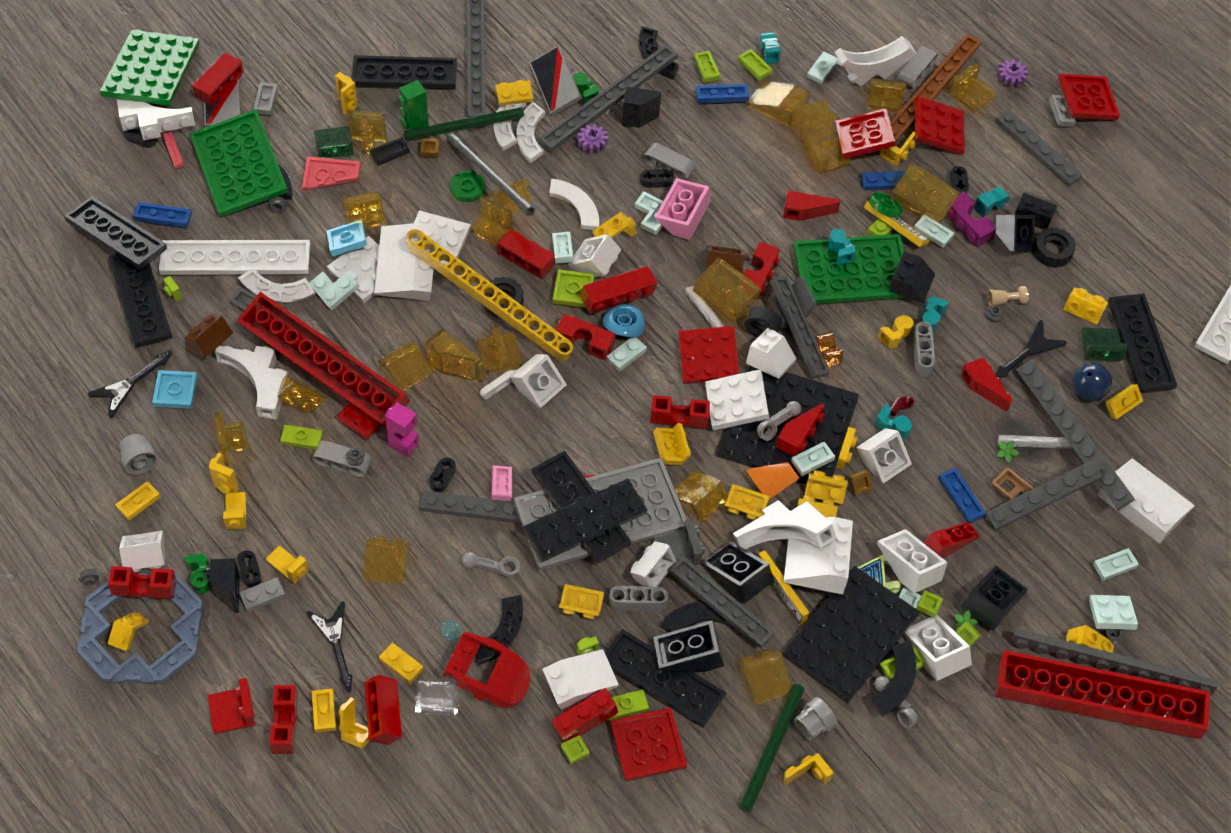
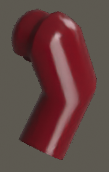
M910 396L897 397L890 406V415L896 416L899 410L911 408L915 403L914 399Z

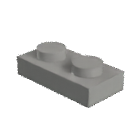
M260 82L253 110L257 109L258 114L272 115L278 91L277 84Z
M1051 95L1049 102L1057 125L1073 127L1076 121L1070 115L1065 97Z
M278 577L239 592L247 613L285 598V593Z

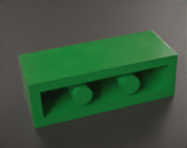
M416 80L400 87L398 99L401 105L399 111L402 117L400 119L402 127L411 130L429 126L427 92L421 83Z

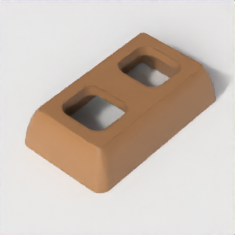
M1005 468L992 481L993 487L1008 500L1016 498L1020 493L1024 494L1034 489L1033 486L1010 468ZM1008 481L1014 488L1007 492L1000 485Z

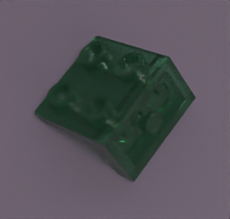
M349 126L314 131L319 158L331 159L354 156Z
M1082 328L1084 360L1122 362L1127 351L1126 343H1120L1118 329Z

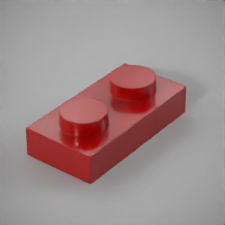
M350 403L337 415V419L365 440H368L379 429V423Z

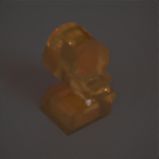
M831 332L815 335L816 342L827 366L841 364L844 351L842 348L836 347L834 335Z

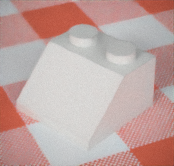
M608 234L585 239L573 256L574 262H569L568 266L578 272L594 274V278L603 277L609 272L612 263L617 260L621 249Z
M767 328L750 345L746 364L759 370L761 369V371L779 379L793 365L796 357L785 337Z
M535 354L510 376L518 391L538 408L545 405L567 385L550 357L546 354Z
M885 428L856 447L863 464L882 484L912 465L900 433L896 430Z
M163 531L122 536L119 547L122 567H132L134 572H138L142 568H161L165 564Z
M655 541L645 549L643 557L633 564L630 573L633 579L641 585L657 587L677 561L669 545Z

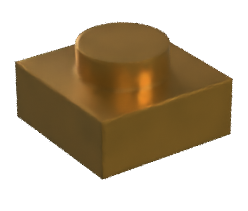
M422 138L421 157H439V139Z
M863 470L848 476L854 495H859L873 489L869 471Z

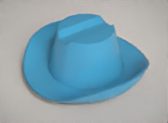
M620 304L611 308L605 314L603 326L621 336L638 337L645 329V319L637 307L630 304Z

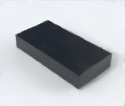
M402 137L370 149V154L378 166L410 153V149Z

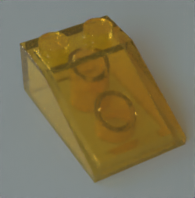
M764 81L749 101H747L746 105L791 128L807 108L810 92L794 84Z
M910 164L892 191L895 200H898L902 205L923 215L925 214L940 223L960 195L957 190L913 164Z
M442 328L425 342L427 364L431 369H436L441 374L479 383L484 381L483 359Z

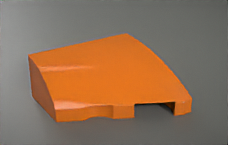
M788 462L746 470L762 494L770 496L769 500L799 479V476Z

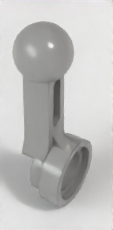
M791 401L786 405V408L770 417V419L761 422L757 428L759 437L766 441L773 439L779 424L791 416H797L801 412L800 404L796 401ZM768 426L767 432L763 434L764 428Z
M468 552L462 558V563L467 568L478 567L497 572L501 575L503 574L506 577L516 576L520 569L519 561L510 556L498 562L478 557L475 553ZM510 564L514 566L515 570L508 572L504 569V566Z
M880 676L875 680L874 686L881 693L891 682L887 677ZM904 700L898 707L899 711L896 715L899 723L903 727L910 729L916 724L918 717L916 712L910 708L911 704Z

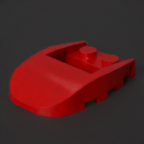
M465 631L461 635L442 674L445 678L448 675L456 680V686L462 690H468L474 694V698L480 701L482 699L491 701L492 705L501 708L517 706L524 698L530 685L529 667L519 655L496 640ZM479 646H487L500 654L486 685L466 676Z

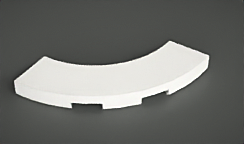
M534 102L524 110V117L520 118L517 124V143L522 155L529 163L543 155V150L536 142L534 131L538 122L545 116V111Z
M526 103L500 106L496 112L519 107L523 108L526 106ZM512 120L494 123L495 139L502 151L517 144V139L511 128Z
M551 179L549 197L559 198L572 204L580 217L581 229L594 230L599 227L598 211L591 198L573 184Z
M254 268L238 277L240 282L254 295L257 296L261 291L276 303L298 302L316 294L306 278L293 283L277 284L262 277Z

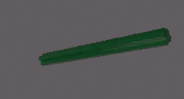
M522 107L406 130L404 131V138L406 141L518 119L524 117V110Z
M801 684L793 685L740 803V808L745 812L752 811L805 691Z

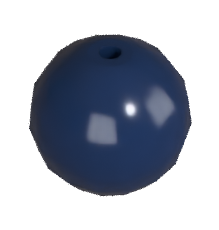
M1087 363L1079 367L1074 373L1073 389L1079 397L1086 401H1099L1106 397L1111 390V374L1101 364Z

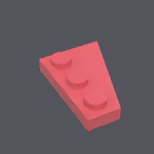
M307 156L302 191L358 181L361 162Z

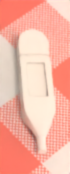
M517 370L507 371L482 388L479 394L485 400L490 398L493 394H496L513 382L510 376Z

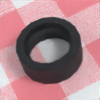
M754 307L750 309L744 325L750 334L758 338L767 328L778 333L782 320L771 309Z

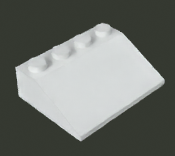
M412 223L381 226L374 295L430 301L433 268L407 249L406 236L411 229H418L436 242L438 225ZM411 239L412 242H418L417 239ZM430 249L425 250L427 253H433Z
M1133 458L1115 472L1133 495L1135 501L1118 511L1102 488L1097 495L1159 544L1195 506Z
M828 517L826 519L832 523L837 539L822 548L807 541L788 539L784 583L838 594L844 593L849 575L853 521Z

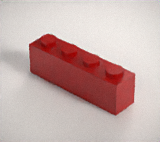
M645 266L584 285L580 297L589 313L601 312L611 306L615 307L627 301L633 302L643 296H651L658 283L650 268Z

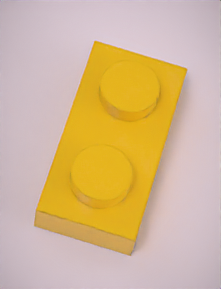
M1132 384L1105 403L1111 419L1116 420L1143 402L1138 385Z
M848 427L836 466L838 469L844 470L845 463H850L852 453L849 451L850 448H855L858 438L854 436L856 431L854 428Z
M147 481L115 505L121 514L130 521L161 497L158 491Z
M393 642L379 656V661L409 684L424 670L420 663Z
M333 688L312 691L315 733L336 731Z

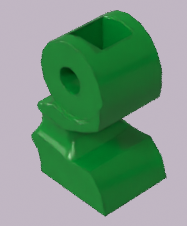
M579 72L574 74L573 78L580 95H583L584 105L599 94L598 85H595L592 80L588 81V76L585 73Z
M204 552L185 556L184 560L188 569L193 571L189 575L193 590L197 594L207 593L210 590L209 579L206 577V568L210 567L208 558L205 557Z

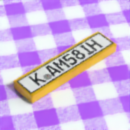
M869 201L864 205L866 210L918 247L926 246L930 240L899 217L891 218L879 213L870 205Z
M764 550L758 553L759 558L770 564L774 581L772 585L800 624L807 622L809 611L789 583L783 582L784 576L767 552Z

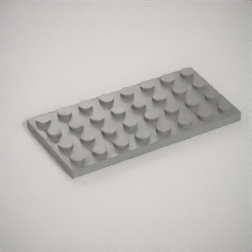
M662 458L585 478L596 493L627 478L630 480L648 510L647 514L621 525V528L632 541L631 544L684 528V521L687 519ZM545 490L515 497L513 500L522 526L558 511V508ZM528 540L539 570L591 556L584 544H581L547 561L541 562Z

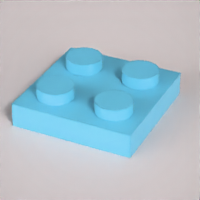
M362 220L327 230L332 257L367 246Z
M158 370L152 401L153 407L192 409L198 377L197 372Z

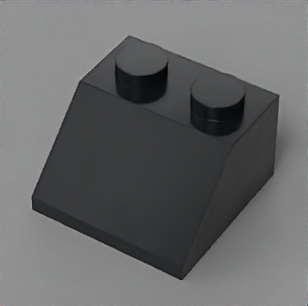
M627 87L623 104L622 125L640 128L658 118L660 115L662 92Z
M1025 191L1017 206L1015 215H1035V227L1042 230L1048 229L1059 203Z
M996 215V234L1010 251H1034L1035 215Z
M904 251L892 278L889 292L924 304L935 273L921 257Z
M235 558L210 559V567L206 568V577L209 579L210 589L213 588L215 596L234 613H239L240 575Z

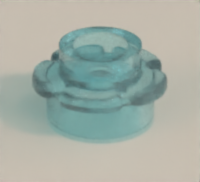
M449 620V622L446 621L442 624V634L447 639H455L461 633V625L456 620Z

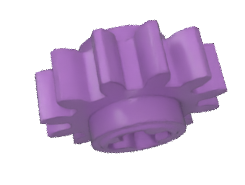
M1014 59L1011 62L1005 60L1004 64L1000 63L997 71L999 81L1004 80V85L1010 84L1011 87L1014 84L1020 86L1021 83L1026 81L1028 71H1026L1027 66H1021V61L1017 63Z
M587 124L586 130L580 128V133L577 134L578 146H583V151L589 149L590 153L593 150L599 153L600 148L605 149L606 144H608V132L603 131L602 126L596 128V124L593 127Z

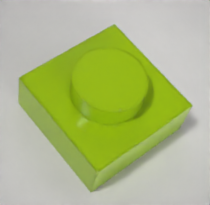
M878 218L868 228L867 233L871 236L889 235L893 228Z
M171 276L163 279L165 283L163 289L166 295L172 297L175 302L181 300L180 288Z
M925 590L916 609L935 618L943 598Z
M968 621L964 622L956 631L970 648L982 637Z
M596 636L592 638L585 637L577 643L576 652L578 655L599 650V642Z
M580 735L561 744V748L571 765L588 757L590 754Z

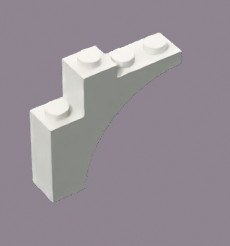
M903 36L886 46L868 52H848L841 48L835 51L838 57L836 59L838 64L842 68L845 66L849 73L847 76L853 84L857 83L859 86L864 85L875 75L877 77L881 76L883 79L888 78L917 55L911 43Z
M117 99L123 131L140 128L143 141L161 137V132L195 126L191 107L166 109L155 107L145 102Z
M230 346L217 347L215 350L217 362L238 369L250 379L256 388L258 416L277 420L289 378L287 371L279 368L274 369L277 360L275 349L267 346H256L255 351L251 352L247 349H234Z
M776 501L762 510L763 516L733 533L736 544L745 550L754 545L777 539L803 540L822 548L837 539L832 523L808 502L790 511L780 501Z

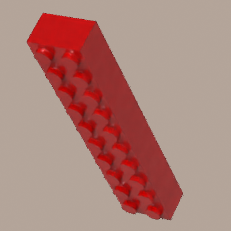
M261 291L237 320L245 330L272 349H275L280 355L346 402L358 408L386 430L385 415L388 409L393 408L396 403L406 407L411 401L406 393Z
M1004 650L999 659L995 697L1201 739L1208 730L1209 691Z

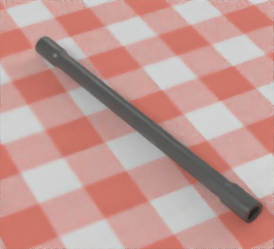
M456 133L448 135L447 140L516 203L519 209L527 216H532L535 213V207L505 182Z

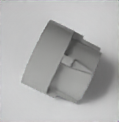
M132 434L123 438L120 442L121 462L127 473L131 475L143 474L156 465L157 455L144 435Z
M818 697L813 698L804 705V710L801 714L794 718L799 731L810 741L820 733L827 734L838 725L832 710Z

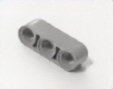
M924 46L916 52L917 55L905 65L898 76V81L911 88L918 84L933 66L938 56L937 53Z
M652 143L643 155V160L646 164L656 169L671 170L674 178L687 180L696 167L691 159L659 143Z
M927 322L918 323L913 334L915 371L921 377L930 376L935 364L932 326Z
M322 440L319 442L312 460L320 466L357 477H364L372 457L365 453L363 463L359 466H352L348 463V459H346V453L351 451V448Z
M615 586L610 590L609 606L615 611L662 612L666 609L668 602V592L663 587ZM621 597L622 600H615L614 598ZM640 597L643 600L637 601L634 598ZM655 598H661L663 600L656 601Z

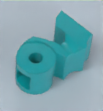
M760 33L759 41L761 51L764 50V62L766 64L780 63L781 49L775 33Z
M996 187L992 191L989 190L988 193L983 192L977 196L974 209L982 217L988 216L993 206L997 210L1001 209L1009 201L1010 196L1001 187Z
M838 228L831 231L828 242L830 250L838 252L837 266L853 262L856 253L855 245H852L850 239H845V231Z
M932 295L930 299H927L921 322L929 323L934 332L938 327L941 315L947 312L949 302Z
M886 403L877 415L874 425L879 431L885 428L899 431L901 438L906 439L909 437L912 428L910 419L904 415L890 419L891 408Z

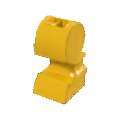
M906 315L899 316L895 319L892 330L889 327L880 328L877 338L890 350L897 348L899 343L903 341V337L909 336L913 326L912 318Z

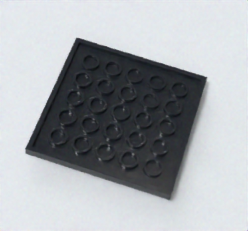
M750 365L747 372L759 369ZM761 371L769 418L786 408V405L791 401H796L800 404L801 412L797 416H791L779 424L775 437L769 441L760 438L757 432L758 425L765 420L728 427L717 457L752 468L788 462L799 476V479L796 481L807 484L809 473L803 476L800 475L791 462L794 456L776 448L777 439L786 423L818 405L824 404L823 413H825V416L820 424H816V431L813 437H808V444L804 451L825 441L835 455V459L815 470L825 472V476L833 477L859 394L785 372L778 379ZM768 426L764 428L763 434L767 432Z

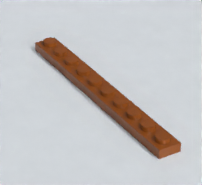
M966 34L890 121L895 144L915 122L914 100L916 97L920 96L934 100L980 47V40Z

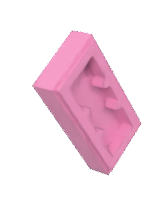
M493 465L491 500L511 501L512 467Z

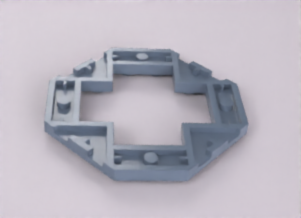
M139 573L141 575H151V573ZM175 574L177 582L174 599L170 600L184 615L169 627L181 641L150 666L137 653L133 654L121 665H118L97 642L99 638L112 629L111 625L101 614L124 596H113L107 581L86 597L84 617H82L80 643H78L77 652L103 682L165 683L196 658L203 602L177 574ZM140 597L145 603L151 599V597Z

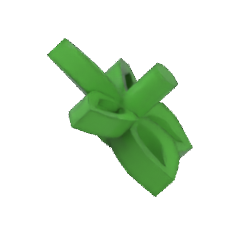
M1014 441L1009 442L1008 445L999 442L1001 451L998 452L997 457L1005 456L1006 461L1010 463L1011 455L1016 456L1020 454L1017 450L1013 449Z
M969 610L964 613V616L954 614L958 621L955 630H958L967 621L971 625L978 623L977 620L970 618L971 613Z

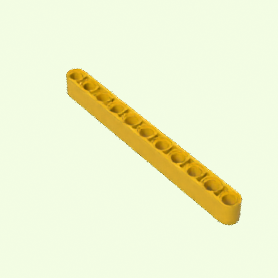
M418 229L408 231L406 247L409 251L557 360L567 361L570 358L573 350L570 340ZM411 239H417L418 242H412ZM430 249L433 253H427L425 250ZM445 260L448 264H442L440 261ZM456 271H460V272H462L463 274H462V275H457V274H455V272H456ZM470 282H475V283H477L478 285H477V286H472V285H470L469 283H470ZM485 293H490V294H492L493 296H492V297H487V296H485L484 294H485ZM500 304H505V305H507L508 307H507V308H502V307H500L499 305H500ZM515 315H520V316H522L523 318H522V319H516L514 316H515ZM535 326L538 330H531L529 327ZM550 337L553 341H546L544 338ZM565 348L568 352L563 353L559 349Z

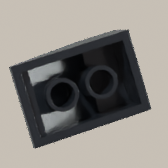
M730 540L701 561V565L731 596L744 604L774 582L769 563Z
M995 566L970 592L961 607L966 611L969 610L971 615L982 622L985 627L994 631L1026 594L1028 589L998 566Z
M712 620L653 637L660 671L706 672L724 667L718 634Z

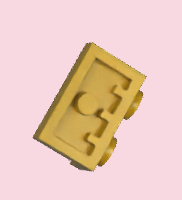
M814 470V473L809 472L805 495L843 504L848 480H844V476L833 475V477L825 476V472Z

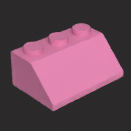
M676 178L655 215V219L672 235L690 240L711 202L709 186Z

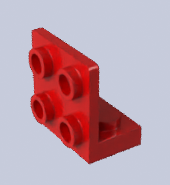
M247 678L238 679L239 687L236 689L208 695L214 734L256 726Z

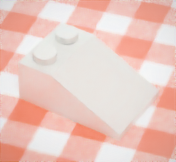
M906 529L877 542L878 547L899 581L913 593L942 581L948 562Z
M938 615L935 618L930 617L910 626L904 634L907 641L910 640L913 648L916 647L926 663L924 667L926 671L936 681L972 665L970 646Z
M603 649L563 659L543 668L555 700L562 712L571 709L604 688L610 691L619 686Z

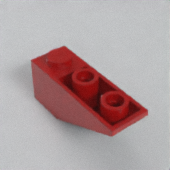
M788 190L783 218L803 221L839 212L841 200Z
M982 357L964 364L961 376L968 387L1007 412L1012 403L1011 395L1005 391L1000 378L996 377L990 363H987L985 358Z
M820 404L786 423L778 436L776 448L792 456L798 455L800 451L804 452L808 444V437H813L816 431V424H820L825 416V413H823L824 404Z
M965 522L931 533L924 541V544L944 559L975 541L980 536L969 522Z

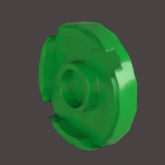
M461 171L451 179L450 191L452 196L459 201L473 202L480 199L485 193V180L483 176H479L474 171Z
M875 192L869 199L870 205L875 210L891 218L900 217L904 210L898 200L893 201L890 195L882 192Z

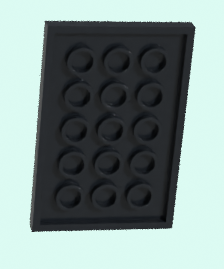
M854 566L849 572L844 593H831L782 652V656L848 704L889 654L891 647L897 644L918 618L920 611Z

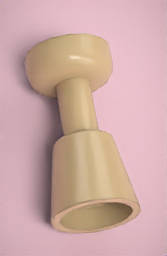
M1020 286L1017 292L1012 293L989 289L987 293L989 306H998L1007 303L1008 300L1016 299L1020 304L1028 303V290L1026 286Z

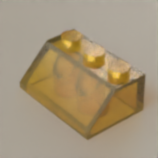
M719 257L700 276L693 291L735 323L746 318L761 288Z

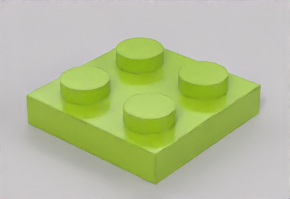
M558 269L553 304L586 308L580 293L584 285L594 282V274Z

